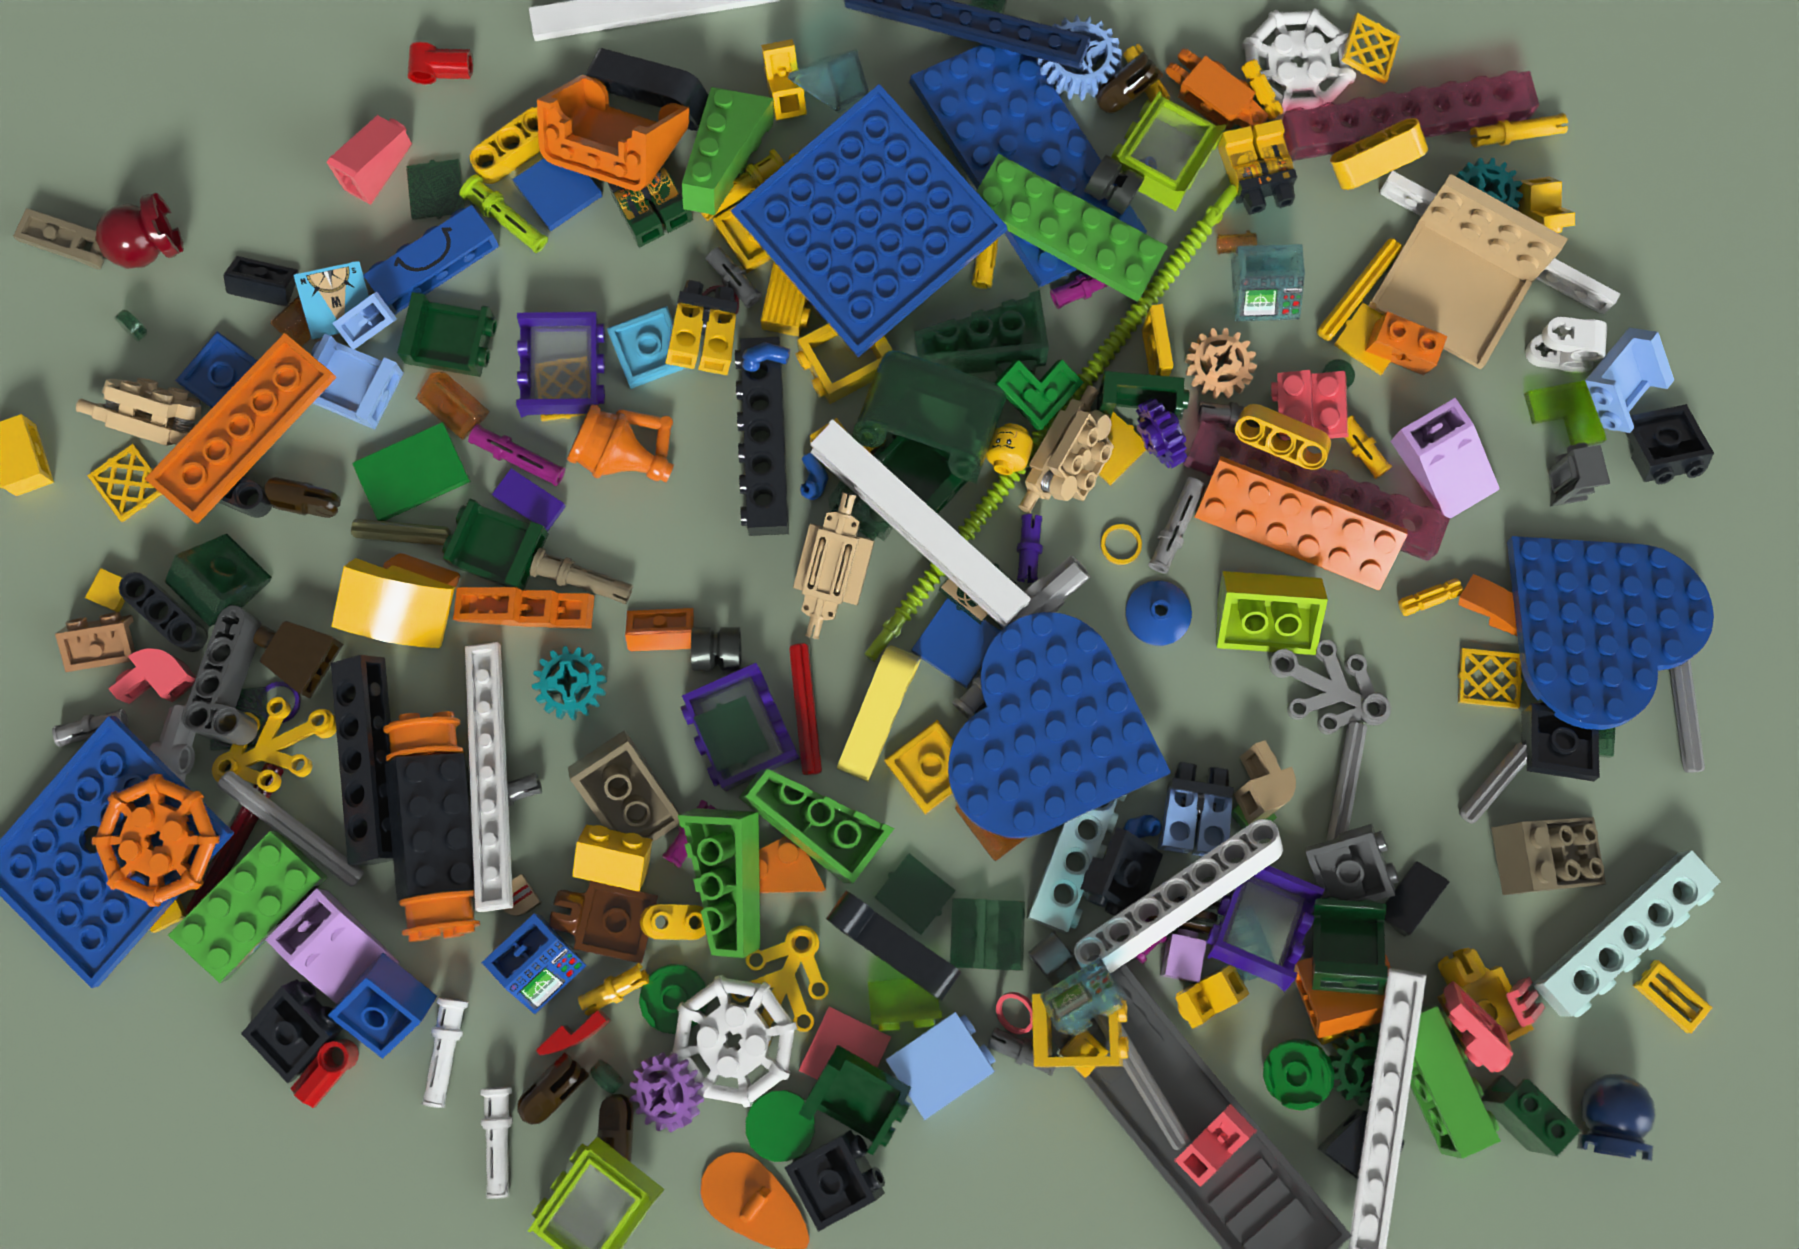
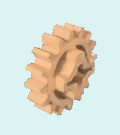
M1213 328L1210 330L1208 338L1201 333L1197 338L1198 344L1192 342L1189 351L1192 354H1187L1185 363L1191 366L1187 368L1185 373L1188 376H1195L1191 383L1193 387L1199 384L1203 386L1201 390L1202 395H1205L1210 390L1213 391V399H1217L1220 392H1224L1226 398L1229 399L1233 394V389L1240 394L1245 388L1244 384L1249 385L1252 381L1253 376L1250 373L1255 372L1257 364L1251 361L1254 360L1256 352H1247V348L1250 345L1249 340L1243 343L1238 341L1241 333L1237 332L1231 337L1229 336L1228 328H1224L1222 334L1218 335L1217 331ZM1226 356L1225 364L1218 371H1215L1219 360ZM1201 366L1205 368L1206 374L1203 372Z

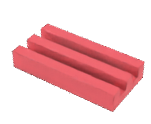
M1530 976L1518 980L1506 995L1522 1027L1534 1023L1545 1010L1543 1002L1535 1004V1000L1539 996L1537 990L1529 991L1528 989L1533 983ZM1523 996L1524 999L1518 1002L1517 998Z

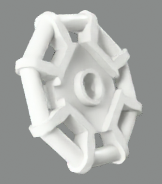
M1313 8V11L1269 12V17L1250 37L1245 38L1242 44V48L1245 50L1246 63L1252 59H1256L1259 63L1258 57L1265 58L1266 71H1260L1261 74H1264L1268 81L1272 83L1276 81L1282 86L1283 95L1272 86L1271 88L1276 95L1274 97L1275 100L1279 101L1283 108V114L1285 111L1320 110L1324 112L1329 110L1330 104L1348 84L1354 83L1356 78L1353 67L1341 61L1349 33L1342 32L1319 13L1320 10ZM1307 24L1305 30L1287 31L1285 25ZM1316 27L1332 41L1326 44L1321 34L1312 33L1314 28ZM1274 31L1277 37L1271 46L1263 44L1264 39ZM1337 51L1340 68L1331 66L1330 54ZM1295 57H1300L1305 62L1302 68H1299L1291 60ZM1326 78L1334 81L1325 92L1319 87L1320 83L1324 82ZM1308 93H1309L1310 96H1311V97L1291 98V97H1292V94H1308Z
M718 975L714 977L713 982L685 1003L680 1002L678 1005L679 1015L675 1041L670 1055L676 1053L678 1063L685 1059L689 1060L687 1067L689 1072L697 1069L698 1074L694 1077L695 1082L703 1083L704 1086L697 1090L698 1095H701L703 1098L739 1103L743 1107H749L753 1105L754 1100L782 1079L787 1080L790 1076L789 1064L794 1031L798 1028L796 1022H792L771 992V985L766 982L759 984L725 978L724 975ZM730 993L753 998L749 1006L736 1005V1003H731ZM717 996L721 1006L706 1016L699 1009ZM762 1004L777 1025L773 1027L768 1026L758 1011ZM694 1021L701 1024L697 1034L698 1044L688 1046L691 1022ZM729 1031L733 1035L741 1034L742 1039L739 1041L741 1048L739 1050L735 1047H728L726 1042ZM780 1035L775 1060L768 1056V1044L771 1036ZM697 1053L701 1055L711 1070L706 1078L690 1056ZM762 1064L769 1072L751 1085L748 1074ZM719 1075L725 1078H738V1088L715 1085Z

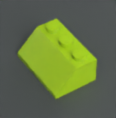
M1222 571L1217 602L1216 647L1277 652L1281 649H1287L1294 654L1316 655L1328 601L1322 578Z

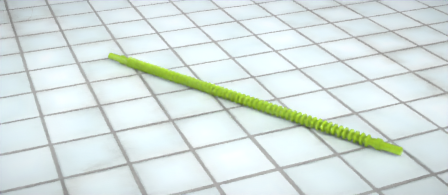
M1230 184L1213 206L1210 205L1206 209L1203 219L1196 221V228H1191L1190 234L1184 237L1185 241L1179 243L1180 248L1174 249L1175 255H1170L1168 258L1169 262H1164V269L1158 270L1159 276H1153V283H1148V290H1144L1143 297L1139 299L1137 304H1131L1132 311H1126V318L1120 319L1121 325H1115V332L1109 333L1110 339H1104L1103 343L1105 346H1099V353H1093L1092 355L1094 360H1088V367H1082L1081 371L1083 374L1077 375L1084 383L1060 410L1065 411L1072 399L1080 401L1086 387H1093L1092 381H1098L1097 374L1104 373L1103 367L1109 366L1108 360L1115 359L1114 353L1120 352L1119 346H1125V339L1131 338L1130 332H1136V325L1142 324L1141 318H1146L1147 311H1149L1151 305L1158 303L1157 297H1163V290L1169 289L1168 283H1174V276L1180 275L1179 269H1185V263L1191 260L1190 256L1196 254L1195 249L1201 248V242H1206L1207 240L1206 235L1212 234L1211 228L1215 224L1220 223L1224 211L1237 196L1236 186ZM1060 410L1042 430L1032 432L1033 448L1026 467H1030V460L1033 459ZM1026 470L1013 472L1011 475L999 474V482H993V489H987L986 493L988 496H982V503L975 505L976 511H970L969 515L971 517L964 519L965 525L958 526L959 534L967 541L969 539L974 540V533L981 531L979 526L986 525L985 518L992 517L991 511L998 509L996 504L1003 503L1002 496L1009 495L1008 489H1014L1015 485L1013 482L1020 481L1019 475L1025 474ZM932 562L929 564L931 569L924 570L925 576L924 578H918V585H912L913 592L906 593L907 599L900 601L902 605L900 608L895 607L896 613L894 616L884 622L882 625L883 630L864 653L870 660L875 662L893 637L897 638L903 624L906 621H911L910 615L912 613L917 614L916 607L923 606L922 599H928L929 595L927 593L935 590L933 585L940 584L939 577L946 576Z

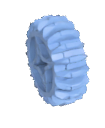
M1076 15L1072 23L1065 17L1061 22V26L1054 23L1053 27L1090 36V44L1082 65L1078 69L1038 58L1037 63L1041 67L1040 74L1047 76L1046 83L1048 85L1057 86L1056 92L1058 95L1063 91L1068 92L1067 97L1069 100L1074 94H1079V98L1083 101L1086 93L1095 98L1099 87L1104 83L1107 84L1108 79L1121 68L1122 49H1118V38H1112V28L1102 30V20L1094 25L1090 16L1086 19V22H1081L1079 16ZM1103 58V66L1093 72L1092 65L1096 64L1097 60Z

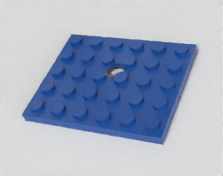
M108 716L0 839V896L91 988L99 987L179 895L163 901L159 907H150L146 901L119 889L111 890L107 885L108 878L98 852L92 853L84 846L86 843L84 832L90 826H100L109 804L108 796L113 791L120 792L147 780L151 774H161L164 779L191 790L116 716ZM150 794L132 801L136 808L151 804ZM167 795L165 796V804L177 809L181 806V801ZM204 803L216 836H219V843L214 847L210 857L211 860L234 832ZM120 813L112 836L121 834L127 819L123 813ZM191 813L188 815L190 821L187 822L190 831H194L195 836L200 835ZM159 831L151 836L154 848L163 845V840L159 838ZM119 844L112 845L121 869L126 865V861L119 856ZM194 845L187 862L189 865H192L199 845ZM177 870L169 872V874L164 876L165 885L181 879V876ZM136 871L130 878L149 887L150 877Z

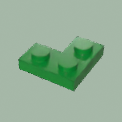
M1063 359L1057 360L1040 380L1020 360H1014L993 385L1036 430H1042L1084 382Z

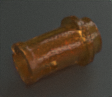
M1246 230L1245 234H1217V255L1245 253L1246 256H1250V253L1257 251V234L1250 233V230Z

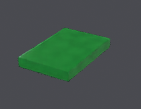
M443 422L352 463L378 521H386L471 482Z

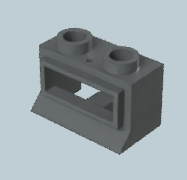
M1587 443L1574 444L1567 447L1568 453L1555 457L1556 464L1548 472L1553 494L1557 495L1551 506L1588 500L1587 495L1595 493L1594 487L1610 484L1601 445L1588 447Z

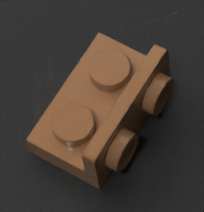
M113 612L101 615L99 617L100 620L87 622V618L84 617L65 622L66 626L55 634L65 672L131 662L128 656L136 652L129 625L134 622L133 616H121L120 612Z

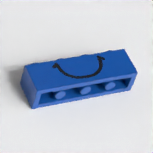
M471 204L467 208L455 211L450 219L441 225L427 229L418 240L401 246L396 251V254L387 260L375 263L363 276L374 292L377 291L392 313L396 315L409 306L412 292L428 294L498 248L499 245L492 231Z

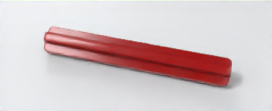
M797 643L790 646L789 652L802 773L804 775H816L822 772L809 646L805 643Z

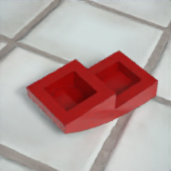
M597 1010L575 1032L568 1025H561L535 1051L541 1056L569 1049L592 1037L611 1020L602 1010Z

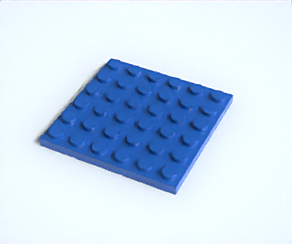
M880 84L731 210L734 217L858 358L1007 231V225Z

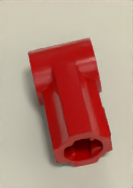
M415 42L409 46L408 78L414 83L427 85L435 83L436 78L471 79V76H473L472 53L470 49H437L436 46L426 42Z
M348 1039L325 1043L318 1051L315 1060L290 1088L294 1096L302 1103L315 1108L342 1075L355 1066L359 1057L358 1047ZM336 1047H339L344 1053V1061L341 1065L336 1064L332 1058L333 1050Z

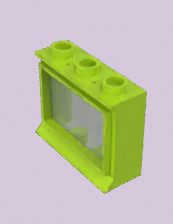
M1159 91L1152 102L1149 100L1145 102L1138 116L1141 120L1139 123L1132 122L1124 137L1127 141L1124 145L1118 143L1111 158L1122 164L1123 171L1131 169L1145 178L1138 190L1139 192L1177 211L1187 189L1190 190L1201 167L1204 168L1212 150L1215 151L1227 125L1216 126L1161 96L1162 92Z
M596 1137L588 1146L582 1143L569 1159L574 1164L570 1171L567 1173L563 1170L550 1187L554 1191L551 1198L548 1200L544 1197L531 1214L535 1221L528 1229V1232L531 1233L533 1231L555 1249H622L630 1235L647 1215L646 1213L665 1190L599 1137Z

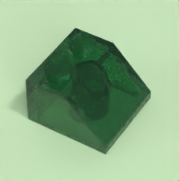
M226 533L176 554L164 582L211 627L215 625L223 609L235 605L243 608L271 581L272 577Z

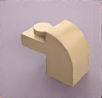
M1266 740L1255 743L1240 756L1251 780L1236 791L1234 796L1248 824L1259 819H1266L1290 801L1296 789V778L1293 768L1280 769L1277 758L1269 748Z

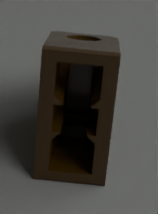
M284 621L277 632L263 625L257 630L253 638V643L266 649L260 658V662L296 692L309 699L313 696L330 668L331 663H333L344 645L330 635L288 621Z

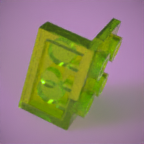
M908 978L868 982L871 1025L878 1024L879 1031L900 1029L899 1022L913 1021V1028L935 1026V1019L942 1018L939 1000Z

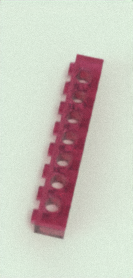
M1513 70L1497 77L1487 78V76H1479L1462 83L1449 81L1439 87L1428 89L1425 86H1420L1405 93L1387 92L1379 97L1370 99L1358 97L1342 104L1328 102L1320 105L1318 108L1307 110L1295 108L1285 113L1282 119L1285 129L1283 136L1288 154L1292 161L1335 154L1339 150L1405 119H1418L1423 135L1427 138L1471 130L1472 127L1495 125L1501 120H1508L1509 122L1527 120L1531 118L1540 104L1531 72L1518 73ZM1494 95L1501 97L1502 100L1497 99ZM1464 100L1469 101L1473 106L1466 104ZM1433 106L1440 107L1442 111L1436 110ZM1403 111L1409 112L1412 117L1405 115ZM1372 116L1379 117L1382 122L1374 120ZM1341 121L1348 122L1352 127L1344 126ZM1311 127L1319 128L1321 133L1313 131Z
M1202 421L1196 431L1185 459L1186 461L1183 464L1184 466L1212 476L1220 458L1217 448L1226 447L1232 457L1227 459L1250 467L1248 459H1256L1262 465V469L1258 471L1281 479L1279 471H1287L1293 479V482L1288 483L1311 492L1313 491L1310 489V483H1317L1323 489V494L1319 495L1342 504L1344 503L1341 501V495H1348L1354 502L1352 508L1374 516L1372 507H1378L1384 512L1383 520L1405 528L1403 519L1411 520L1415 525V531L1408 530V535L1400 551L1425 561H1429L1437 555L1450 520L1449 517L1441 515L1442 512L1437 508L1418 506L1411 503V500L1404 495H1390L1382 492L1377 485L1370 482L1360 483L1349 479L1346 473L1339 470L1329 471L1321 467L1314 470L1303 468L1244 443L1236 434L1227 431L1225 426L1217 422L1210 421L1206 423Z

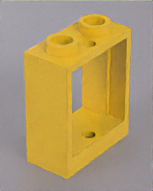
M826 324L797 340L799 352L795 353L797 360L804 371L807 369L811 371L814 377L811 383L820 398L825 396L829 404L897 369L898 358L886 337L883 336L870 347L877 358L876 361L832 383L812 349L838 336V334L829 324Z
M1102 992L1098 995L1096 993L1088 994L1092 995L1093 998L1086 1003H1108L1110 1056L1052 1057L1051 1003L1049 1000L1060 993L1052 994L1049 998L1046 994L1044 997L1047 999L1043 998L1044 994H1032L1034 1067L1123 1066V1058H1129L1128 1037H1122L1121 1022H1127L1126 1000H1121L1119 993Z

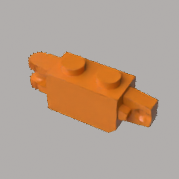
M1182 49L1177 58L1180 63L1192 72L1189 73L1176 63H1170L1167 66L1166 72L1169 77L1181 86L1178 98L1216 126L1227 125L1225 130H1229L1237 124L1243 128L1251 126V130H1253L1254 125L1267 121L1269 115L1253 100L1256 92L1251 89L1246 81L1237 79L1226 71V68L1220 62L1213 61L1206 55L1201 59L1188 49Z

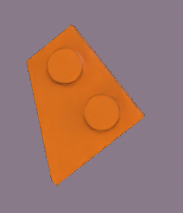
M786 836L759 849L760 893L823 892L826 890L809 855Z

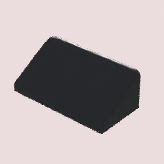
M236 256L223 274L228 294L286 307L291 300L296 284L293 275L299 274V272L294 268Z
M1416 861L1396 887L1395 896L1389 897L1385 902L1386 914L1384 921L1403 936L1411 935L1450 881Z

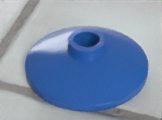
M1150 581L1139 586L1131 594L1126 605L1125 615L1130 630L1139 640L1154 646H1165L1176 642L1186 633L1191 623L1192 609L1187 596L1180 588L1166 581ZM1158 605L1163 606L1166 609V615H1157L1155 607Z

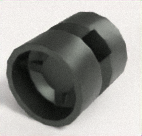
M1106 154L1089 180L1084 192L1097 200L1107 199V206L1123 215L1145 178L1131 169L1123 171L1122 164Z
M693 627L691 633L692 670L712 671L714 666H719L722 671L740 670V627H721L718 632H714L711 627Z

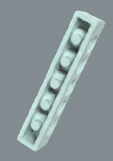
M1126 795L1107 803L1106 807L1096 808L1062 824L1027 919L1064 934L1068 933L1070 927L1076 929L1083 911L1077 908L1081 896H1087L1088 894L1080 889L1084 875L1093 857L1103 859L1107 848L1106 845L1102 844L1106 831L1112 833L1119 814L1114 813V809L1118 800L1124 802ZM1088 822L1094 826L1095 836L1093 839L1086 840L1079 835L1078 826L1080 823ZM1075 853L1082 858L1083 868L1081 871L1074 872L1067 867L1066 857L1068 854ZM1064 885L1071 891L1069 903L1061 904L1055 900L1053 892L1056 886Z
M1693 850L1677 853L1532 985L1560 1017L1581 1016L1591 1007L1592 1004L1589 1001L1598 993L1603 995L1617 983L1614 980L1615 977L1622 971L1626 973L1632 970L1641 962L1639 956L1647 948L1652 950L1659 946L1666 939L1663 934L1671 927L1676 928L1687 921L1690 917L1688 913L1690 909L1696 904L1700 906L1709 901L1715 894L1712 890L1721 881ZM1674 884L1681 888L1682 896L1680 900L1673 894ZM1651 905L1658 914L1655 922L1648 915V909ZM1626 927L1633 933V941L1630 945L1623 936ZM1602 949L1606 951L1609 957L1606 967L1599 961V953ZM1576 972H1580L1584 977V986L1581 989H1578L1574 984Z

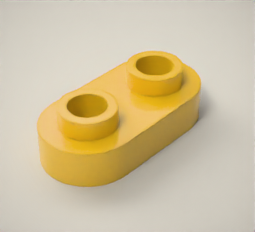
M653 904L648 906L640 917V927L643 933L653 939L696 940L706 934L701 914L703 907L699 905ZM662 915L665 918V925L662 928H657L655 920L658 916ZM692 916H696L699 920L698 926L694 929L689 925V920Z

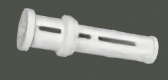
M444 997L437 998V1004L440 1006L436 1026L432 1027L431 1033H433L432 1037H435L422 1105L438 1108L445 1107L456 1041H459L463 1035L460 1027L464 1008L468 1007V1001Z
M512 1087L480 1089V1095L484 1096V1118L481 1119V1126H483V1129H486V1198L488 1199L509 1197L508 1128L513 1123V1117L509 1116V1094L512 1093Z

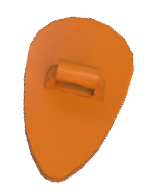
M730 1152L718 1156L708 1165L701 1179L700 1194L704 1207L716 1220L731 1230L770 1248L805 1249L808 1246L809 1234L799 1208L774 1174L757 1158L743 1152Z

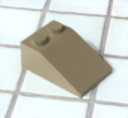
M625 730L568 767L571 782L600 823L608 829L623 833H636L642 837L653 839L654 842L680 825L678 810Z

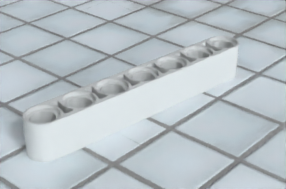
M1267 819L1254 821L1083 937L1076 944L1074 955L1085 975L1089 977L1102 969V967H1105V971L1092 979L1096 980L1098 976H1101V979L1108 976L1275 862L1283 852V844L1276 824ZM1263 839H1272L1264 844L1259 843ZM1235 858H1243L1238 863H1230ZM1207 877H1215L1208 883L1202 882ZM1177 897H1186L1181 902H1173ZM1150 916H1157L1151 922H1144ZM1129 935L1126 940L1116 942L1120 936ZM1096 954H1099V955H1100V956H1099L1096 960H1094V961H1091V962H1088V961H1087L1088 958H1089L1090 956H1092V955H1096ZM1099 959H1101L1103 963L1102 966L1100 965V969L1096 964V961ZM1092 965L1093 968L1088 971L1087 967Z

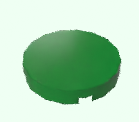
M669 964L657 968L648 976L649 983L641 988L639 1005L642 1016L651 1027L662 1033L676 1034L679 1015L678 1005L680 1002L685 1003L705 988L706 983L698 972L685 965ZM708 1003L699 1009L704 1014L708 1009ZM692 1021L691 1029L695 1027L698 1023Z
M1293 1038L1282 1041L1270 1051L1264 1062L1263 1079L1268 1092L1273 1098L1276 1097L1281 1102V1105L1288 1109L1303 1111L1315 1108L1329 1096L1334 1086V1069L1329 1056L1320 1046L1310 1040Z
M788 1090L771 1091L760 1096L750 1107L746 1117V1136L751 1148L760 1157L772 1162H788L799 1157L810 1146L815 1133V1118L813 1116L810 1121L799 1115L805 1102L800 1095Z

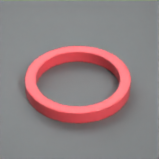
M1008 992L998 1000L996 1014L999 1022L1005 1029L1014 1034H1025L1033 1028L1032 1002L1026 996L1018 992ZM1015 998L1025 1004L1030 1013L1028 1027H1014L1005 1019L1002 1011L1005 999Z

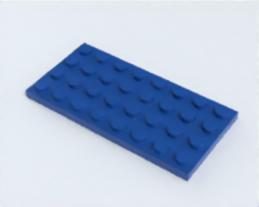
M981 44L910 76L909 84L976 189L979 188L999 153L1145 234L1147 233L1146 228L1130 204L1122 215L1107 206V199L1097 200L1084 192L1101 159L1053 85L1046 83L1047 76L1040 74L1041 67L1034 57ZM1005 232L1006 237L1039 288L1077 270V268L1013 233Z

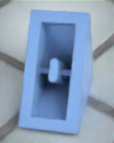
M376 291L332 324L351 349L354 350L389 326L397 318Z

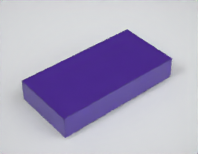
M512 468L492 493L494 498L530 522L543 525L547 532L566 507L562 501Z

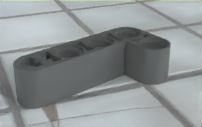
M236 605L223 609L217 618L182 719L186 728L205 738L235 745H246L255 738L258 725L254 718L237 710L235 707L257 644L253 643V638L262 624L258 618Z

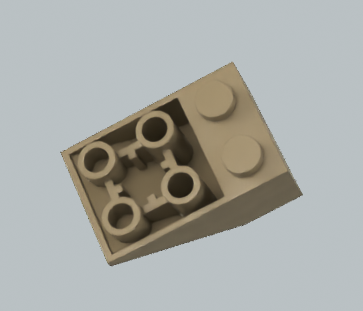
M1594 817L1526 821L1491 827L1503 895L1606 885Z

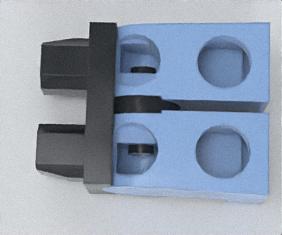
M1179 762L1177 764L1174 776L1167 785V796L1158 850L1184 854L1192 851V855L1204 856L1229 839L1234 787H1229L1228 769L1210 767L1208 769L1207 783L1195 781L1197 765L1186 762Z

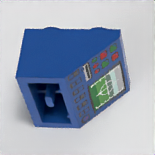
M536 913L530 916L481 962L507 991L534 1014H537L587 966L565 940L550 927V924L543 916Z

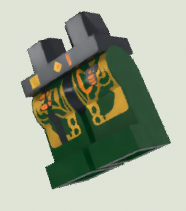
M664 165L652 182L639 191H632L608 183L611 195L639 248L664 236L662 224L667 233H670L693 221L691 210L683 209V197Z

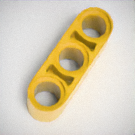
M537 107L526 110L471 151L470 162L476 174L482 177L483 183L494 184L499 182L540 152L538 130H532L538 125ZM512 143H519V145L513 149L507 148ZM493 161L490 166L481 167L483 163Z
M1410 118L1339 150L1331 156L1330 162L1341 189L1349 190L1422 157L1427 153L1428 146L1418 119Z
M1249 404L1244 407L1235 426L1237 437L1244 443L1310 470L1318 469L1325 464L1331 447L1330 437L1322 430L1259 404ZM1245 420H1254L1260 427H1250ZM1276 433H1285L1290 437V440H1281L1276 436ZM1316 446L1321 450V452L1315 454L1310 452L1306 447Z

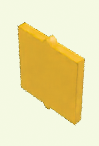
M1362 303L1352 319H1348L1344 323L1346 328L1334 346L1374 372L1382 375L1391 361L1369 353L1365 349L1375 322L1383 315Z
M1114 411L1110 418L1112 422L1111 430L1107 436L1114 445V449L1110 459L1104 464L1099 473V476L1110 486L1146 451L1143 439L1133 430L1134 426L1131 424L1127 425Z

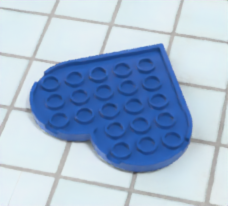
M1511 536L1507 541L1522 673L1528 688L1537 701L1541 699L1549 708L1556 712L1554 714L1555 717L1568 724L1584 729L1604 730L1629 722L1650 703L1657 686L1658 670H1667L1684 664L1705 646L1710 637L1714 613L1706 585L1687 563L1662 548L1643 544Z
M1055 612L1035 613L1019 618L1007 625L993 639L984 656L981 669V693L986 708L972 716L960 729L952 744L948 762L951 791L962 812L983 830L985 829L1006 838H1029L1040 835L1171 773L1105 641L1093 628L1083 621Z

